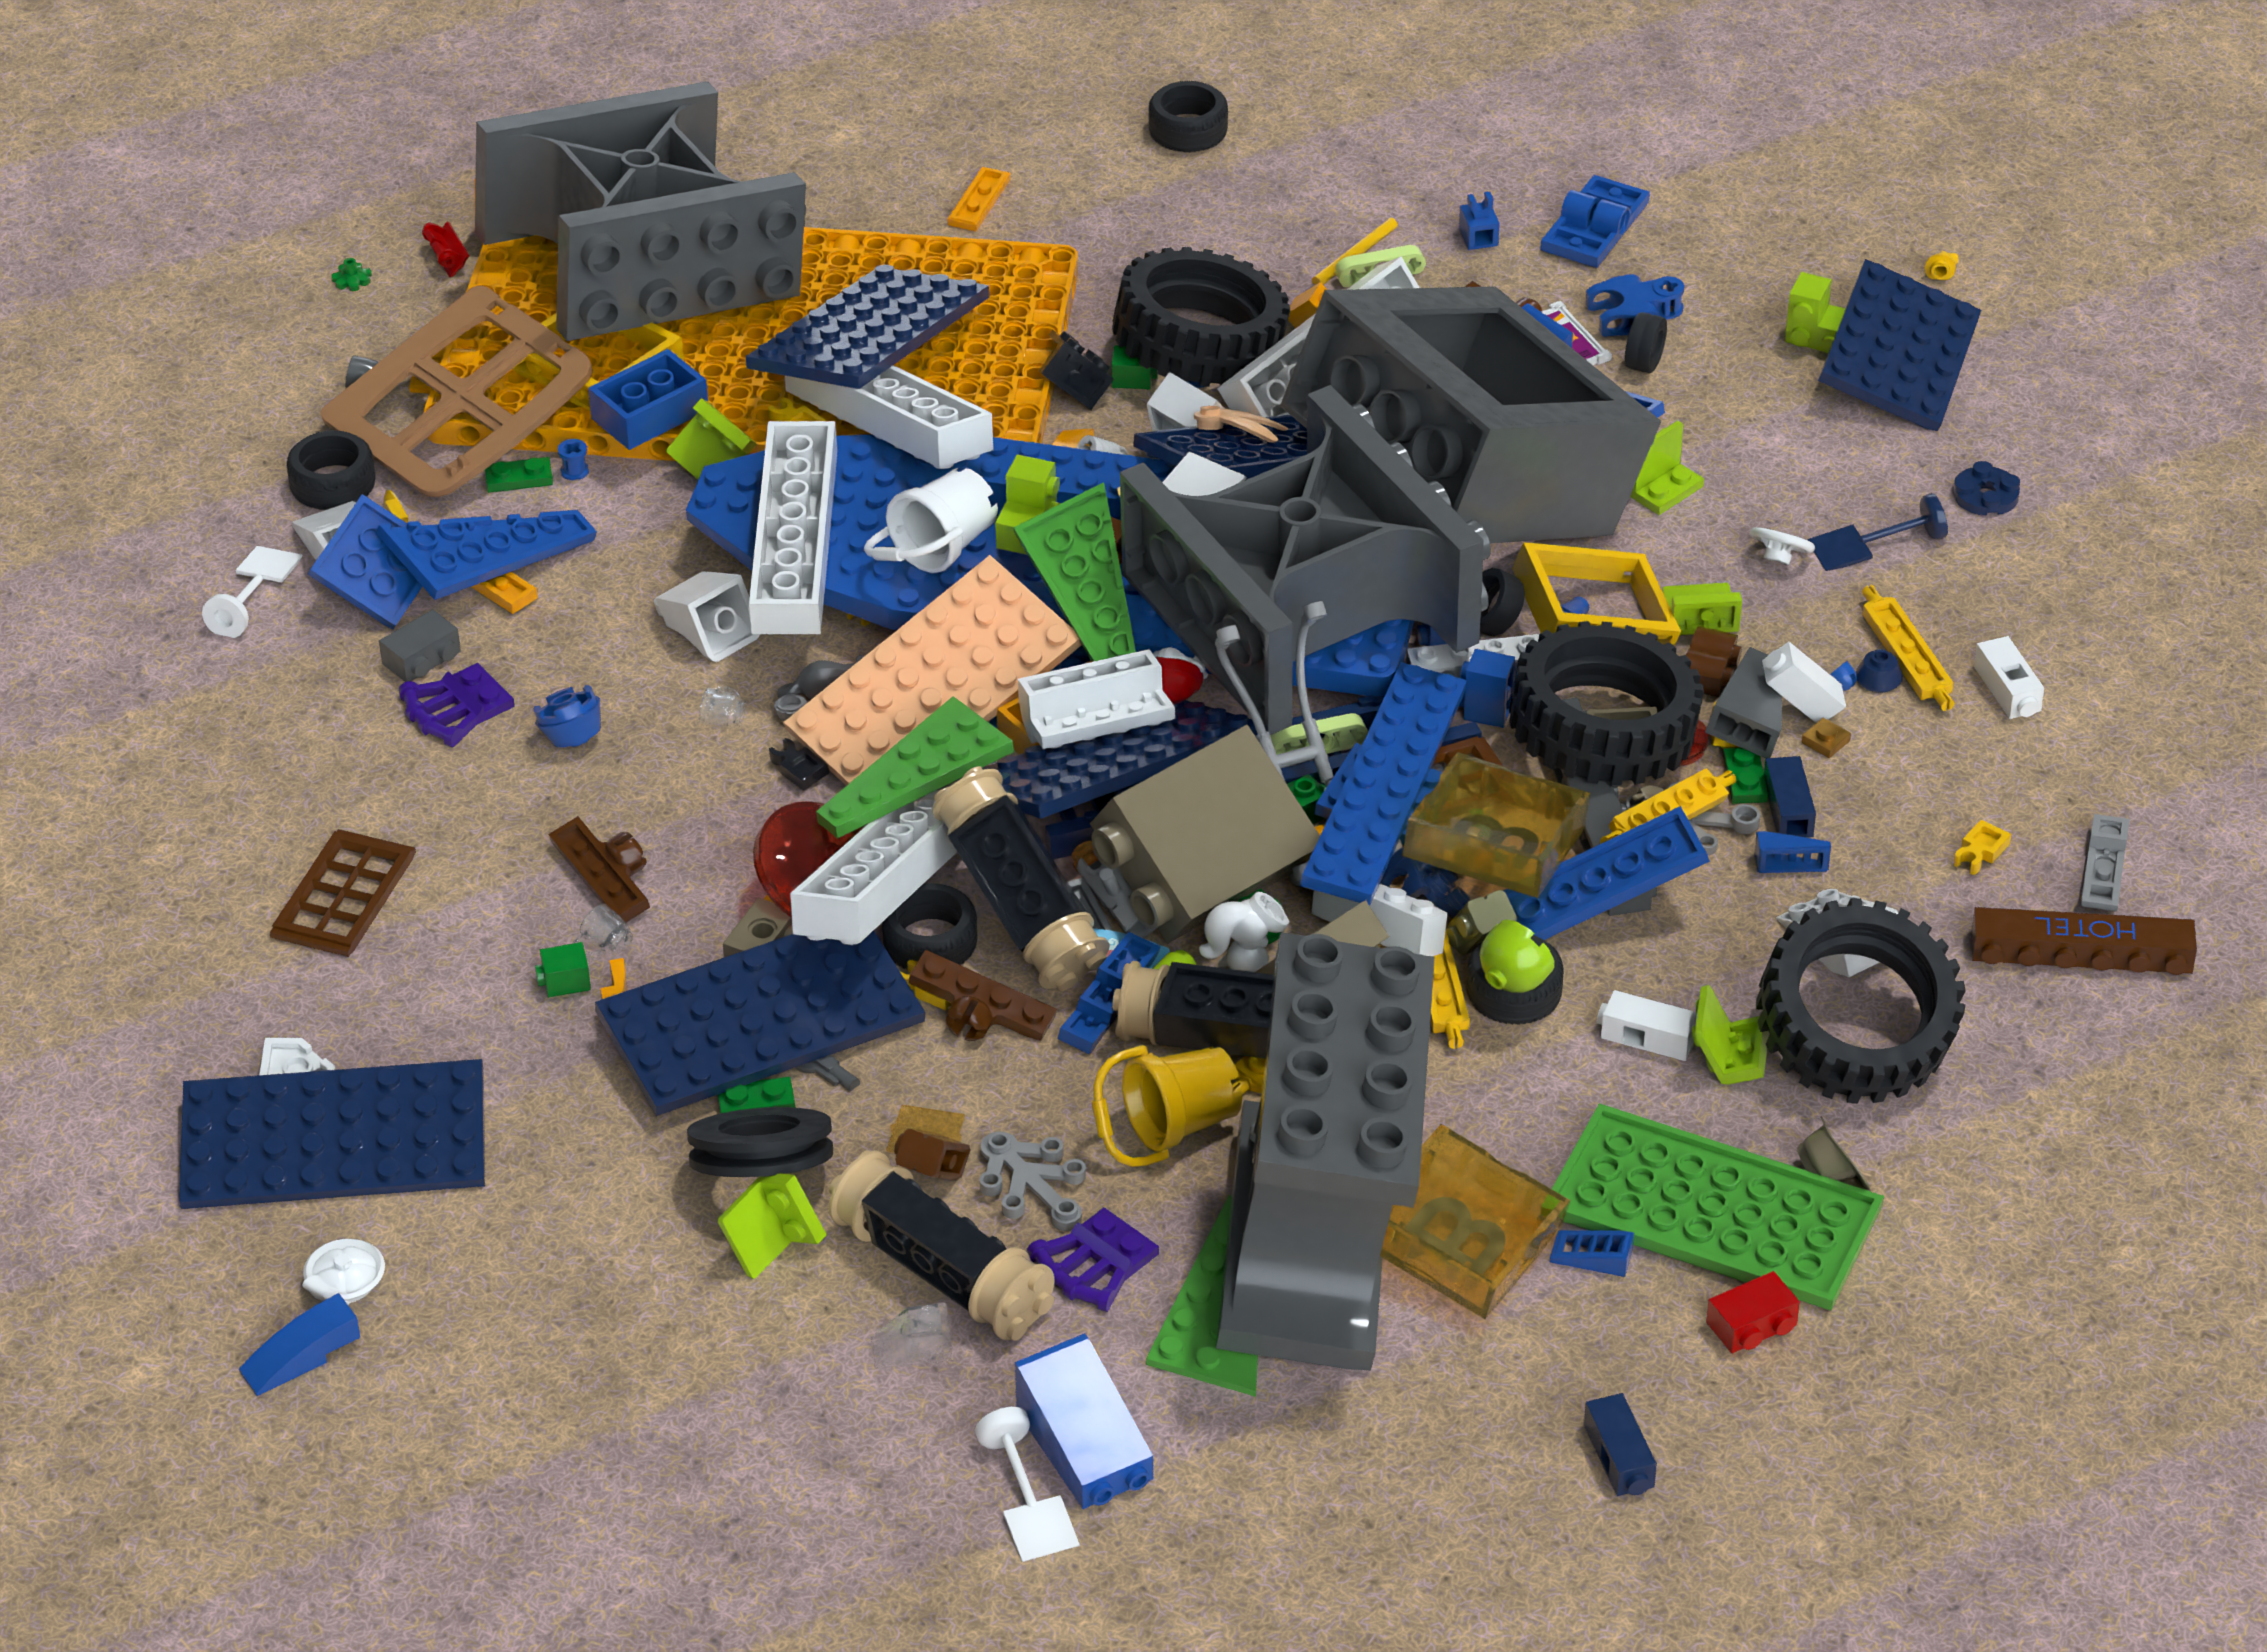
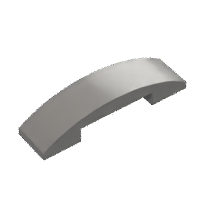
M2094 814L2081 906L2110 911L2118 910L2130 819Z

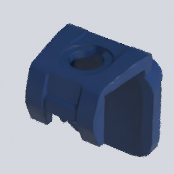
M1400 848L1392 855L1380 884L1390 888L1392 881L1396 877H1405L1408 874L1401 888L1406 891V895L1416 899L1421 894H1424L1436 907L1448 912L1447 915L1451 918H1454L1464 905L1471 901L1462 888L1458 886L1453 889L1456 886L1455 882L1459 878L1454 873L1452 867L1447 863H1444L1442 866L1438 865L1436 857L1427 848L1421 851H1409L1406 848Z

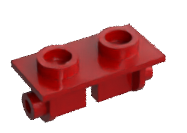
M447 221L443 227L434 223H426L423 226L422 236L430 242L429 244L437 256L438 263L443 266L449 278L454 277L458 270L463 268L470 255L452 225Z

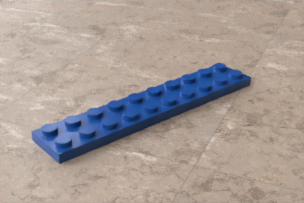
M1400 662L1302 874L1300 886L1358 903L1366 900L1369 906L1371 905L1465 693L1467 680L1450 674L1421 668L1417 665Z

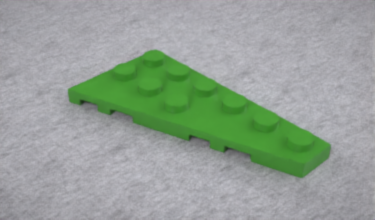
M1104 482L1014 527L1016 537L1069 625L1078 635L1080 643L1091 661L1094 662L1136 652Z
M952 696L817 810L818 823L838 839L962 778L968 770L974 767H984L1013 753V740Z
M1229 1195L1146 1357V1365L1256 1397L1258 1355L1216 1349L1232 1197Z

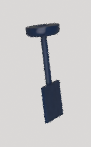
M1929 493L1920 500L1921 517L1860 536L1852 524L1807 540L1814 544V553L1825 571H1830L1872 559L1873 555L1865 543L1923 524L1932 538L1942 539L1948 535V524L1938 497L1934 493Z

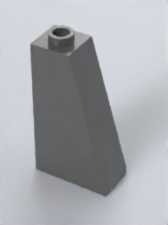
M1749 647L1716 702L1705 733L1764 758H1771L1782 730V695L1766 683L1762 660L1768 654Z

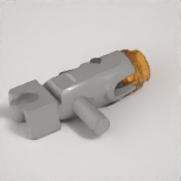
M1086 841L1077 846L1071 856L1074 869L1081 877H1085L1094 895L1112 917L1117 919L1124 933L1131 932L1141 938H1145L1154 930L1146 928L1135 915L1131 905V894L1133 891L1118 868L1110 869L1101 862L1093 848L1092 841Z

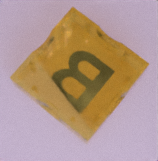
M1457 752L1440 775L1437 786L1423 798L1408 819L1402 856L1538 898L1585 829L1591 793L1547 779L1524 775L1504 766Z
M1440 1124L1422 1145L1419 1188L1414 1208L1399 1205L1392 1206L1380 1257L1481 1318L1486 1319L1542 1253L1558 1230L1561 1229L1571 1200L1529 1175L1506 1166L1485 1149Z

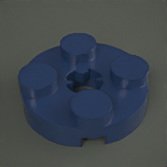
M1978 461L1974 463L1972 468L1965 469L1957 475L1954 480L1953 493L1958 505L1968 512L1986 516L1987 513L1998 512V515L2005 514L2011 511L2019 501L2020 479L2018 476L2010 474L2003 469L1993 467L1987 461ZM1983 488L1991 489L1986 492H1981V489Z

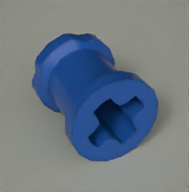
M568 439L561 442L558 446V455L562 458L563 464L560 468L561 476L567 480L583 479L589 474L588 464L585 463L587 445L582 440Z

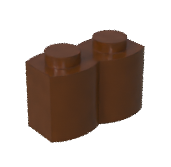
M1701 626L1696 628L1686 656L1691 660L1690 669H1697L1701 676L1699 684L1703 685V694L1719 697L1722 688L1727 686L1733 676L1734 669L1731 668V665L1738 666L1742 653V646L1737 645L1738 635Z

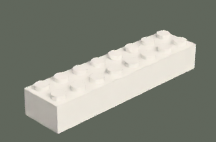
M1399 257L1377 266L1347 290L1420 287L1403 258ZM1315 314L1217 388L1229 409L1248 412L1264 418L1290 415L1280 404Z
M894 365L860 389L785 376L786 391L799 397L800 400L807 401L817 406L820 410H825L837 416L838 419L845 420L855 425L856 428L875 435L876 438L882 439L894 445V447L914 455L915 458L932 464L935 468L947 469L952 467L954 463L977 459L980 457V454L993 450L991 412Z
M768 421L749 597L752 634H821L837 462L835 421Z
M940 790L929 793L870 822L792 891L790 897L793 934L807 936L810 940H823L826 938L840 940L841 943L847 945L861 943L955 855L957 850L947 837L949 829L944 821L937 820L932 813L935 803L933 798Z

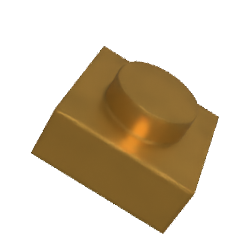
M1823 717L1802 735L1801 743L1827 758H1831L1850 742L1851 733Z

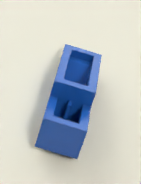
M337 1293L310 1308L276 1332L239 1368V1372L256 1396H259L327 1363L326 1354L361 1338L357 1317L342 1296Z

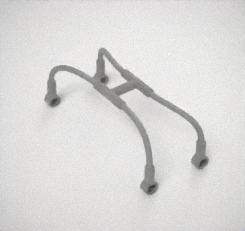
M1323 601L1314 602L1303 607L1304 614L1301 618L1302 622L1296 645L1297 690L1304 719L1302 725L1309 746L1276 755L1270 733L1266 732L1256 706L1226 654L1225 649L1230 644L1240 640L1236 625L1217 630L1218 638L1215 641L1219 660L1252 718L1258 733L1256 735L1257 740L1283 780L1281 768L1314 759L1321 782H1324L1327 788L1334 776L1316 720L1312 719L1309 708L1304 665L1305 644L1309 626L1327 616ZM1399 839V842H1398V844H1397V846H1396V848H1395V851H1394L1393 855H1394L1400 848H1403L1400 839ZM1307 863L1292 868L1293 873L1289 875L1292 884L1296 886L1301 885L1302 874Z

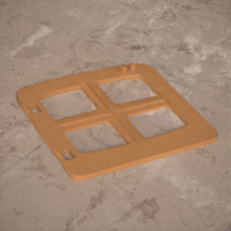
M476 286L468 290L326 404L321 410V418L334 431L348 432L363 439L369 445L374 460L421 494L428 497H441L454 492L477 476L544 423L588 382L592 374V366L585 353L563 341L560 336L514 305H510L501 299L498 294L489 288ZM496 306L504 310L499 315L491 312ZM483 321L493 323L514 338L510 344L466 378L457 377L432 359L436 353ZM558 348L566 352L560 358L553 354ZM536 353L561 370L541 392L515 415L510 414L484 396V392L529 354ZM415 376L441 395V399L399 434L390 438L365 420L364 416L406 377ZM461 412L469 414L493 431L463 455H458L456 460L441 469L432 468L411 453L417 445L454 415Z

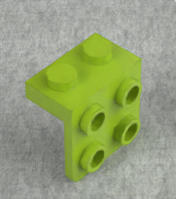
M1701 986L1700 997L1695 1003L1697 1019L1696 1025L1692 1027V1037L1695 1045L1703 1050L1710 1072H1715L1720 1083L1726 1085L1763 1078L1767 1056V1046L1765 1044L1769 1037V1031L1760 1032L1758 1026L1760 1016L1730 1022L1711 986Z

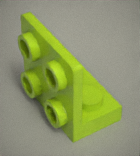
M701 398L693 407L697 414L670 444L666 452L699 480L704 466L748 455L757 443L713 405Z
M1678 420L1668 427L1661 429L1656 434L1630 495L1632 499L1657 515H1661L1704 487L1705 478L1680 463L1683 423Z
M1729 583L1663 587V594L1680 627V635L1694 634L1698 626L1723 632H1739L1742 598L1740 592H1731Z
M778 1173L772 1176L758 1177L718 1218V1224L746 1275L752 1279H755L791 1242L818 1245L827 1235L796 1176L791 1174Z

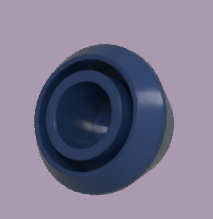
M1883 649L1867 653L1856 669L1857 682L1871 692H1889L1897 688L1902 682L1903 675L1897 658L1892 653Z

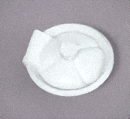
M340 1239L326 1243L316 1249L307 1259L303 1269L304 1282L302 1286L320 1301H324L339 1293L349 1305L351 1302L365 1297L379 1283L385 1270L384 1258L375 1246L362 1240Z

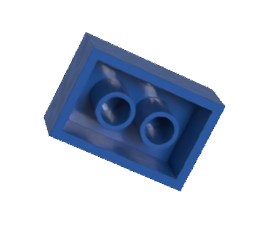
M669 349L588 388L591 419L628 450L691 420L697 414V411L693 409L696 403L701 398L708 401L706 379Z

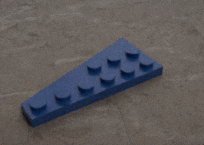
M578 510L540 512L538 517L521 518L520 514H510L504 520H492L491 516L441 519L439 524L421 525L420 521L407 522L406 527L393 528L390 523L378 525L376 532L434 600L595 540L597 533L594 527Z

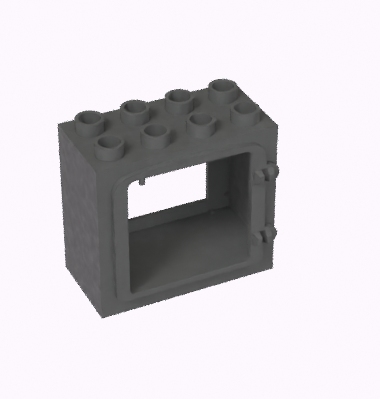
M1496 286L1324 290L1280 404L1284 410L1306 429L1307 394L1331 385L1351 406L1361 404L1369 412L1374 422L1375 430L1388 444L1393 442L1400 443L1408 452L1413 469L1427 483L1431 481L1439 482L1449 496L1451 507L1465 522L1470 520L1477 521L1484 528L1490 543L1613 535L1662 422Z

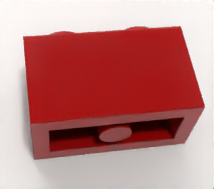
M1772 1271L1708 1299L1706 1323L1731 1354L1741 1349L1751 1350L1757 1347L1764 1339L1776 1334L1782 1336L1789 1333L1797 1325L1800 1301L1775 1271Z

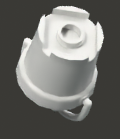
M958 468L921 488H912L895 495L887 507V527L876 533L866 542L864 546L865 553L878 561H903L906 559L918 569L930 573L945 571L961 555V550L996 521L998 513L997 503L991 507L988 499L993 494L991 487L982 476L973 470L965 468L958 472ZM889 535L895 547H875L873 549L878 542Z

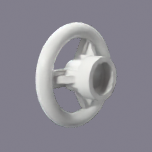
M1754 527L1750 530V536L1763 542L1766 546L1763 558L1767 560L1779 561L1782 564L1789 565L1792 557L1790 554L1791 550L1802 553H1812L1815 550L1812 542L1797 536Z

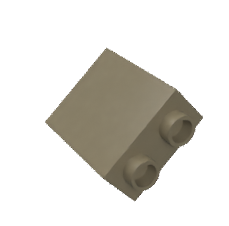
M1248 725L1113 797L1090 823L1094 829L1092 845L1098 858L1110 869L1119 868L1133 890L1131 905L1135 915L1146 928L1150 930L1158 928L1167 944L1204 924L1207 916L1216 906L1225 902H1237L1240 898L1248 896L1260 888L1264 890L1292 874V868L1309 861L1320 837Z

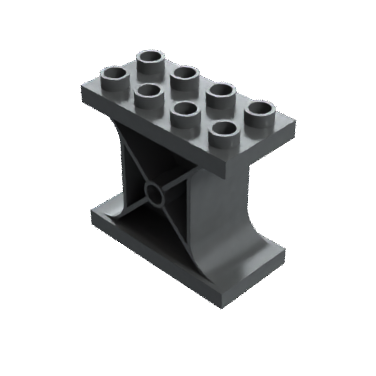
M708 81L476 121L475 234L484 245L536 235L550 239L558 244L556 329L566 341L642 327L651 322L658 324L800 296L806 183L795 172L742 182L731 179L716 169L718 91Z
M1331 385L1307 394V455L1222 491L1203 496L1183 495L1170 491L1144 462L1120 472L1122 575L1249 714L1243 700L1223 668L1215 646V641L1218 638L1216 631L1227 626L1236 625L1240 640L1230 644L1225 651L1256 706L1266 732L1268 731L1270 735L1292 726L1293 661L1296 660L1298 632L1302 622L1301 618L1304 614L1303 607L1323 601L1327 616L1309 626L1305 644V656L1380 623L1396 619L1415 620L1430 625L1456 653L1479 644L1481 612L1486 610L1489 604L1488 594L1482 582L1483 560L1490 557L1491 546L1484 528L1475 520L1465 522L1451 507L1449 496L1443 486L1437 481L1427 483L1413 469L1412 461L1406 449L1398 442L1388 444L1375 430L1374 422L1367 409L1361 404L1351 406Z
M1281 932L1275 961L1262 1095L1260 1102L1244 1100L1239 1120L1216 1349L1342 1369L1371 1371L1376 1353L1384 1237L1392 1206L1399 1205L1414 1208L1419 1188L1435 957L1414 954L1406 948L1397 946L1377 948L1336 941L1332 937L1323 934L1302 936Z

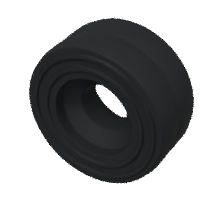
M1644 312L1637 314L1630 328L1626 343V367L1646 373H1653L1660 362L1667 335L1666 318Z

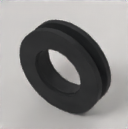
M794 1107L752 1108L709 1116L694 1122L687 1129L688 1143L694 1147L689 1152V1165L697 1172L722 1177L772 1176L778 1173L786 1174L809 1169L828 1161L834 1154L833 1142L826 1137L832 1131L831 1118L820 1111Z

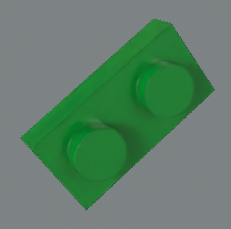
M550 457L508 462L500 461L491 464L485 469L488 493L553 485Z
M1724 748L1723 758L1726 771L1730 770L1732 771L1731 775L1735 774L1736 782L1729 786L1732 804L1767 802L1768 792L1761 756L1743 748Z
M790 1076L755 1081L747 1085L739 1084L717 1095L720 1113L766 1107L796 1108Z

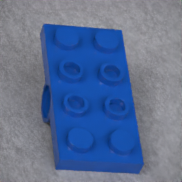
M1593 175L1580 192L1575 190L1568 192L1562 205L1561 216L1542 238L1540 250L1597 268L1649 203L1650 192Z

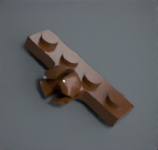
M577 816L548 834L554 847L620 926L650 908L646 896L630 879V876L644 868L647 861L646 858L642 857L643 850L637 840L632 838L633 836L629 832H620L610 838L608 842H601Z
M928 950L924 951L909 977V984L952 1004L947 1012L946 1024L955 1036L959 1037L966 1024L972 1026L965 1037L966 1041L982 1039L990 1026L994 1024L1002 1025L1026 1037L1041 1041L1056 1017V1008Z

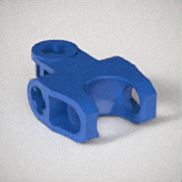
M1634 274L1613 277L1594 284L1586 290V306L1590 311L1609 309L1599 316V331L1602 336L1629 335L1632 323L1640 312L1666 318V320L1679 317L1684 310L1683 303L1681 302L1684 293V283L1680 279L1671 276L1642 282ZM1602 292L1610 294V297L1606 300L1594 301V298ZM1670 306H1673L1672 312H1670ZM1622 319V322L1617 327L1607 328L1612 320Z

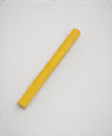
M1394 218L1387 219L1312 278V283L1318 284L1321 282L1323 285L1336 276L1335 267L1341 259L1364 254L1398 227L1397 221Z

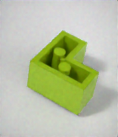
M1804 272L1800 273L1789 293L1785 342L1798 347L1824 351L1828 354L1845 308L1829 305L1832 279Z
M1017 454L1005 475L1007 501L995 522L996 548L1027 555L1015 535L1014 527L1060 504L1057 502L1060 478L1056 477L1055 462Z

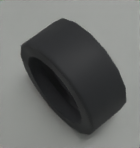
M1493 567L1482 572V582L1488 594L1489 604L1488 608L1481 612L1480 631L1491 636H1497L1507 631L1519 617L1524 604L1525 591L1524 585L1519 578L1502 569ZM1499 591V596H1498V598H1497V601H1496L1495 605L1493 606V608H1492V609L1490 610V612L1488 613V609H1489V606H1490V604H1491V601H1492V599L1494 598V596L1497 594V592Z

